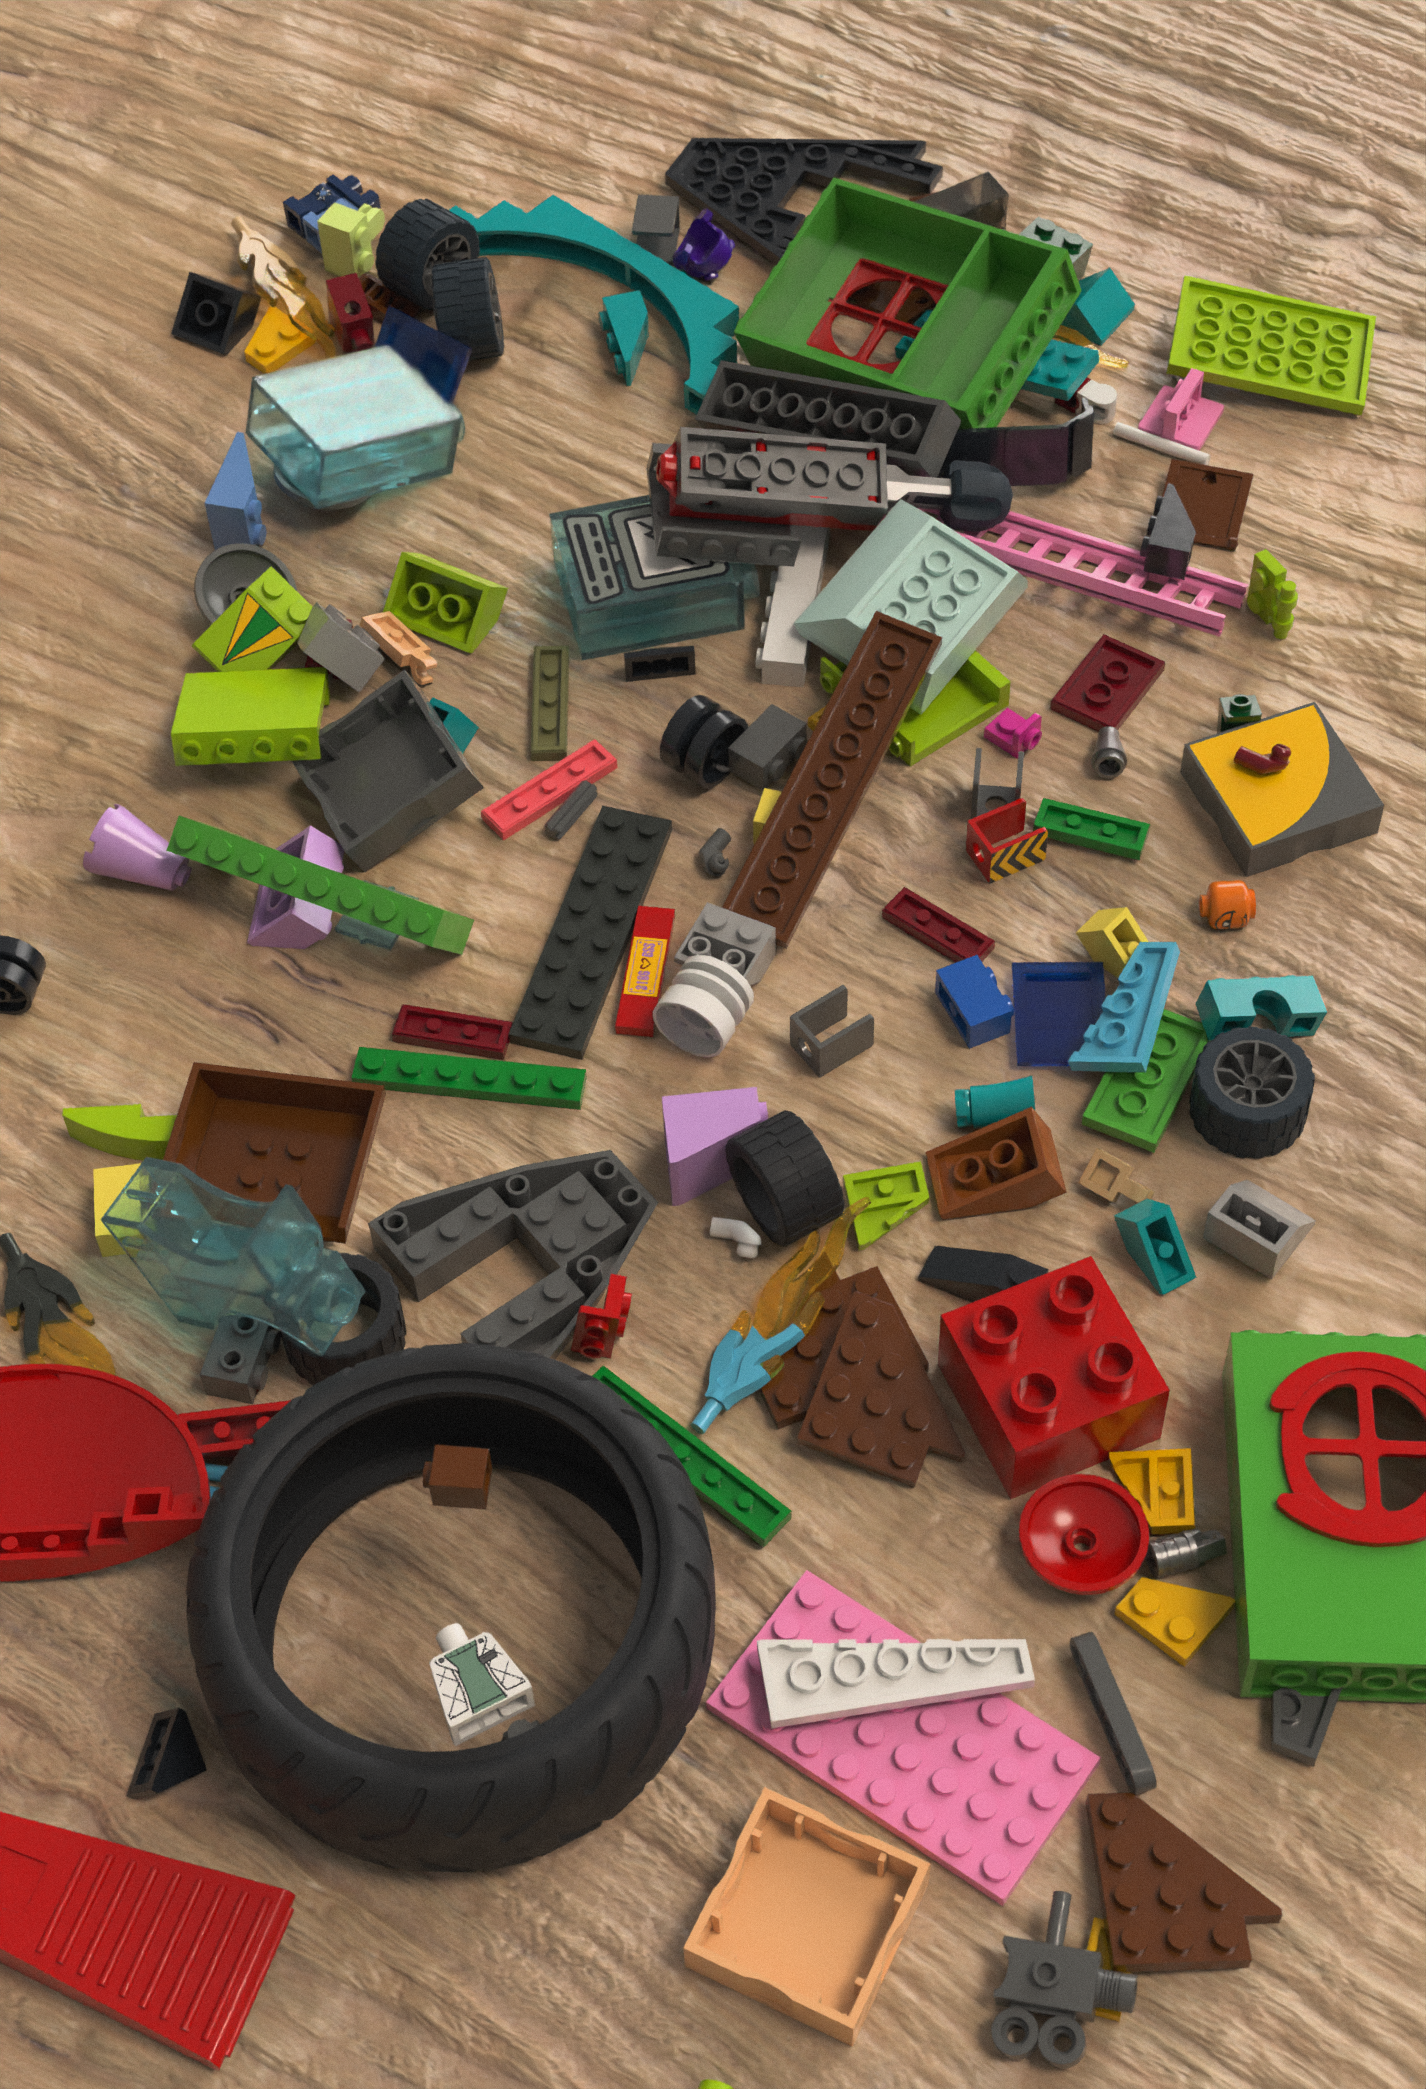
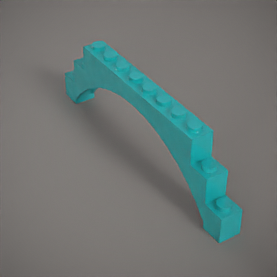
M551 195L528 213H525L521 208L515 207L506 200L500 202L478 219L473 214L467 213L456 205L449 209V211L467 220L475 227L476 233L479 236V256L516 255L563 261L604 274L626 285L633 291L640 290L642 297L665 317L684 347L690 366V378L684 382V405L686 409L697 415L720 361L737 363V341L732 337L735 335L733 331L739 321V306L557 196Z

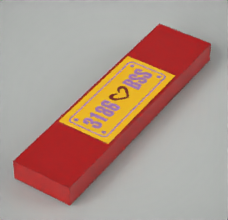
M638 906L615 1024L616 1034L654 1037L656 1024L653 1020V1010L661 999L675 922V909Z

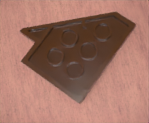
M827 1253L820 1256L790 1325L793 1323L799 1327L805 1337L773 1361L768 1372L772 1380L761 1388V1397L777 1430L805 1419L854 1290L894 1306L925 1371L928 1372L929 1363L878 1266L840 1280Z
M854 1290L796 1443L914 1488L927 1451L962 1463L965 1451L894 1306Z
M1133 1792L1088 1794L1085 1803L1111 1971L1148 1972L1249 1968L1252 1956L1246 1924L1279 1923L1283 1915L1282 1909Z

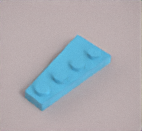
M1140 942L1118 977L1120 984L1112 995H1108L1103 1002L1101 1016L1095 1025H1089L1083 1035L1084 1044L1079 1052L1074 1051L1068 1060L1072 1071L1146 1072L1180 954L1176 942Z

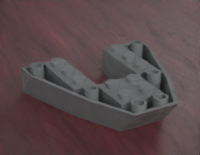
M611 1150L522 1165L402 1201L368 1224L374 1249L418 1302L513 1240L518 1239L549 1275L461 1332L462 1343L486 1344L533 1352L556 1360L573 1338L579 1306H597L608 1288L610 1274L617 1275L658 1202Z

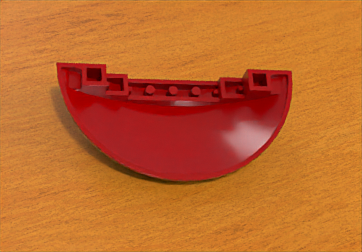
M22 1364L0 1367V1581L57 1578L100 1570L135 1560L168 1547L199 1530L211 1500L209 1477L202 1453L194 1436L182 1419L165 1402L129 1380L107 1372L81 1366Z

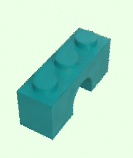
M1288 975L1269 978H1217L1207 980L1195 1003L1209 1041H1212L1216 1035L1228 1032L1233 1028H1248L1255 1020L1256 1014L1267 1017L1274 1024L1277 1033L1281 1035H1286L1287 1037L1314 1036L1327 1014L1313 976Z

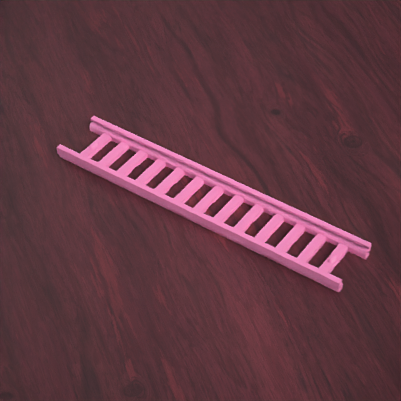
M918 508L923 512L927 511L939 515L936 519L944 524V521L940 518L939 510ZM1011 511L1003 522L993 528L978 532H957L1018 571L1021 575L1219 637L1223 632L1225 623L1223 621L1226 615L1208 610L1207 608L1213 600L1241 608L1248 588V584L1188 566L1184 580L1144 572L1146 557L1140 556V551ZM883 515L880 522L886 517V515ZM987 531L1002 535L996 543L980 539ZM1019 540L1034 545L1028 553L1012 549ZM1051 550L1066 554L1060 563L1044 559ZM1083 560L1099 565L1093 573L1076 569ZM1115 570L1131 575L1125 584L1109 579ZM1148 580L1164 585L1158 594L1141 588ZM1181 590L1197 595L1191 604L1175 600L1174 598Z

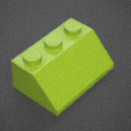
M401 552L383 612L390 611L408 629L465 652L473 653L498 621L508 588L421 553Z

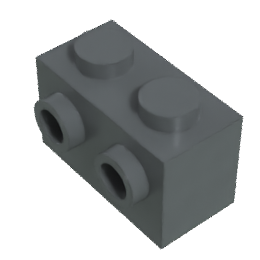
M771 704L728 748L729 772L764 791V788H767L773 781H778L783 776L786 767L795 758H800L808 743L807 723Z
M231 1305L225 1306L200 1372L206 1395L250 1404L254 1403L258 1390H263L268 1379L267 1364L271 1354L276 1355L281 1342V1333L277 1330L273 1314Z

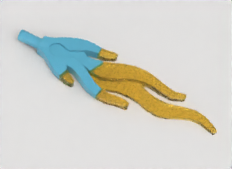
M864 1197L846 1208L842 1216L835 1220L820 1255L802 1275L797 1277L819 1250L821 1238L817 1231L810 1233L806 1244L773 1274L759 1298L750 1331L751 1318L747 1310L740 1312L735 1324L719 1343L713 1354L709 1373V1385L705 1393L708 1401L690 1424L696 1432L704 1434L721 1410L728 1411L738 1401L762 1388L783 1368L785 1363L781 1355L805 1337L825 1302L824 1297L818 1291L809 1300L808 1298L840 1265L849 1227L854 1219L871 1204L869 1197ZM808 1300V1302L806 1303L804 1309L802 1310L801 1314L799 1315L800 1310H801L802 1307L804 1306L805 1302Z

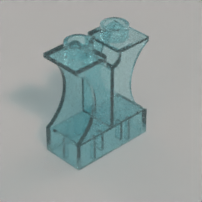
M146 1157L100 1219L175 1318L182 1323L214 1330L222 1316H244L266 1323L286 1333L315 1354L323 1356L341 1327L347 1325L354 1318L359 1308L360 1299L365 1293L364 1288L339 1252L323 1248L321 1227L292 1185L286 1184L274 1201H251L215 1187L190 1171L183 1164Z

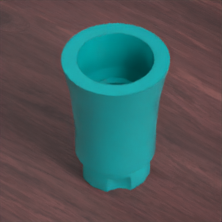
M1033 1076L989 1085L970 1086V1090L956 1089L957 1127L965 1128L973 1125V1129H981L1027 1108L1032 1107L1035 1110Z

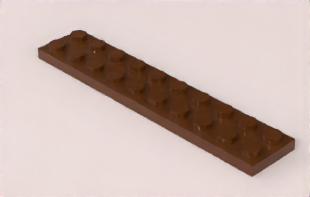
M876 611L722 906V908L775 927L776 945L787 949L942 645L941 636L879 611Z

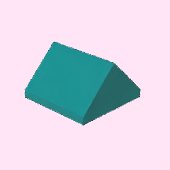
M1110 267L1079 281L1082 291L1059 327L1100 346L1105 343L1135 309V303Z

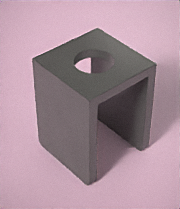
M638 194L632 225V234L637 235L636 244L654 256L661 258L669 265H673L672 256L677 250L680 233L679 196Z
M976 748L971 819L989 812L985 804L992 799L1001 800L1005 804L1020 799L1024 751H1019L1016 787L980 785L982 748Z
M844 985L790 1016V1046L819 1078L869 1049L874 1044V1017L871 1014L866 1015L823 1042H820L815 1037L847 1016L848 989ZM804 1042H806V1043L808 1044V1046H809L811 1052L807 1049V1047H806V1045L804 1044Z

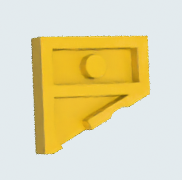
M1191 1448L1109 1452L1111 1467L1123 1487L1140 1504L1152 1534H1172L1195 1529Z

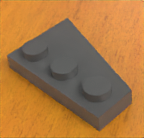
M1287 1687L1273 1692L1271 1697V1750L1314 1767L1342 1688L1332 1689L1330 1696H1304L1298 1691Z

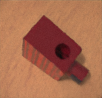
M357 273L326 280L329 322L344 353L355 352L359 357L369 355L373 351V345L375 344L373 317ZM350 303L353 312L346 313L345 306Z

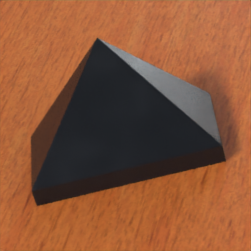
M694 646L655 647L624 653L626 682L696 675Z
M178 1707L154 1714L127 1793L128 1797L137 1799L158 1794L207 1771L185 1710Z

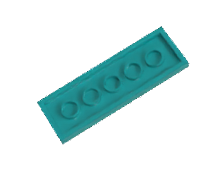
M927 309L914 326L922 328L933 310ZM904 336L895 346L896 358L903 359L915 339ZM1051 339L1021 389L1068 401L1098 364L1099 351Z

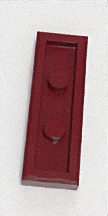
M906 887L882 910V918L955 963L978 955L983 962L995 948V941Z
M402 1004L392 1037L393 1042L504 1060L510 1042L509 1032L513 1022Z

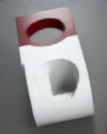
M1087 377L1068 401L1057 398L1054 401L1055 404L1076 415H1080L1082 398H1087L1088 404L1092 405L1094 410V423L1105 424L1112 421L1115 417L1117 392L1112 386L1099 384Z

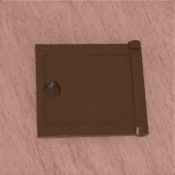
M885 281L868 285L866 288H861L851 294L848 300L875 313H882L901 286V282ZM916 288L910 293L895 319L911 324L920 318L927 309L933 310L936 304L924 290ZM920 300H925L924 304H919L916 302Z
M1172 459L1162 496L1165 494L1168 483L1173 484L1196 531L1194 543L1236 550L1238 535L1254 474Z

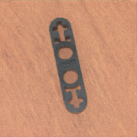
M1088 1632L1070 1638V1649L1075 1665L1130 1792L1138 1795L1155 1789L1157 1782L1153 1766L1097 1637L1093 1632Z

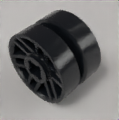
M0 935V1013L9 1015L22 1014L28 1011L33 1003L37 987L46 969V961L42 954L30 944L20 939Z

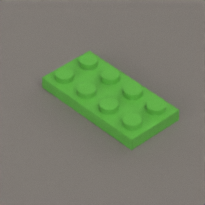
M1164 1009L1146 1072H1105L1083 1114L1082 1125L1155 1153L1194 1075L1198 1055L1202 1053L1203 1047L1209 1041L1203 1024Z

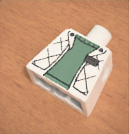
M452 1624L443 1628L436 1635V1640L443 1653L432 1658L429 1664L454 1746L535 1706L530 1682L490 1633L484 1632L468 1640L461 1625Z

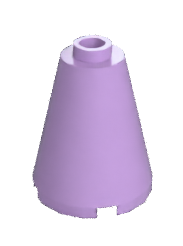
M114 804L115 809L109 807L99 819L89 840L94 842L92 854L85 851L83 857L84 869L90 873L171 891L175 890L177 886L183 887L188 881L192 870L188 866L189 859L166 851L169 842L123 806Z

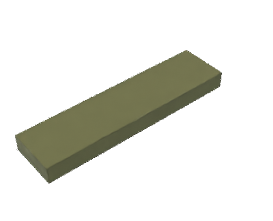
M569 645L534 646L531 761H561L567 757Z

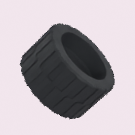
M784 1110L727 1141L725 1148L726 1160L735 1186L755 1222L760 1226L765 1235L774 1243H777V1245L788 1246L842 1216L845 1206L843 1192L832 1163L813 1131L795 1113Z
M338 1253L335 1255L327 1254L320 1256L316 1260H310L289 1276V1280L282 1286L279 1292L280 1297L276 1304L278 1317L276 1318L290 1365H293L295 1368V1372L313 1386L344 1368H354L360 1362L404 1350L406 1324L398 1288L394 1285V1280L390 1273L386 1272L382 1265L367 1259L366 1256ZM359 1303L371 1307L379 1313L370 1328L361 1335L347 1341H321L305 1332L311 1320L319 1312L335 1304Z

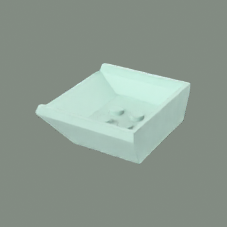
M900 499L795 621L794 625L800 635L847 666L876 611L941 636L942 645L910 708L922 714L1028 588V580L1018 571L937 519Z

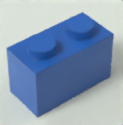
M978 955L936 970L935 994L969 1049L1010 1033L1011 1018L1015 1013L1013 1004L1008 995L1001 994L997 987L994 972L990 967L983 965Z

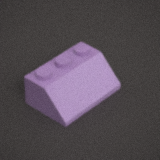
M311 825L276 848V850L340 873H342L344 868L342 863L344 849L341 844ZM260 885L247 943L252 946L306 949L318 940H323L329 934L332 927V922L330 921L332 910Z

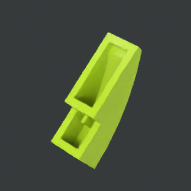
M141 1104L63 1108L62 1112L70 1137L87 1146L112 1155L151 1162L163 1161L177 1115L145 1117Z

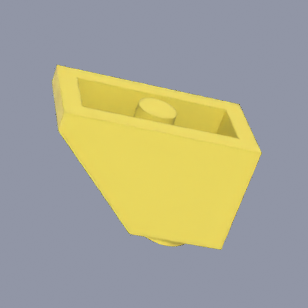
M1127 907L1098 910L1076 932L1093 961L1117 978L1120 976L1140 942H1149Z

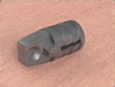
M1198 1528L1182 1531L1179 1534L1168 1535V1537L1149 1540L1145 1558L1152 1576L1158 1579L1164 1577V1575H1172L1187 1569L1192 1570L1205 1565V1561L1227 1554L1226 1542L1223 1535L1217 1530L1200 1532Z

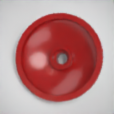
M1072 1474L1049 1481L1030 1497L1020 1519L1019 1542L1028 1565L1046 1583L1072 1594L1097 1595L1119 1588L1138 1572L1148 1550L1149 1527L1140 1504L1122 1486L1100 1476ZM1083 1543L1089 1549L1087 1551H1079L1075 1548V1545Z

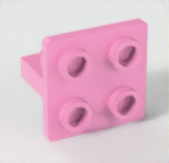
M1191 368L1184 380L1180 379L1175 388L1167 385L1162 387L1139 423L1138 429L1200 451L1224 412V405L1201 397L1204 372Z

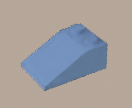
M242 432L236 433L204 503L215 550L222 546L236 543L251 544L259 547V545L264 544L266 539V526L262 524L261 520L262 505L261 501L257 500L245 437Z

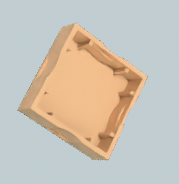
M764 1787L736 1842L733 1859L727 1872L712 1890L683 1947L685 1967L853 2047L929 1884L931 1863L872 1836L844 1829L829 1820L822 1813Z

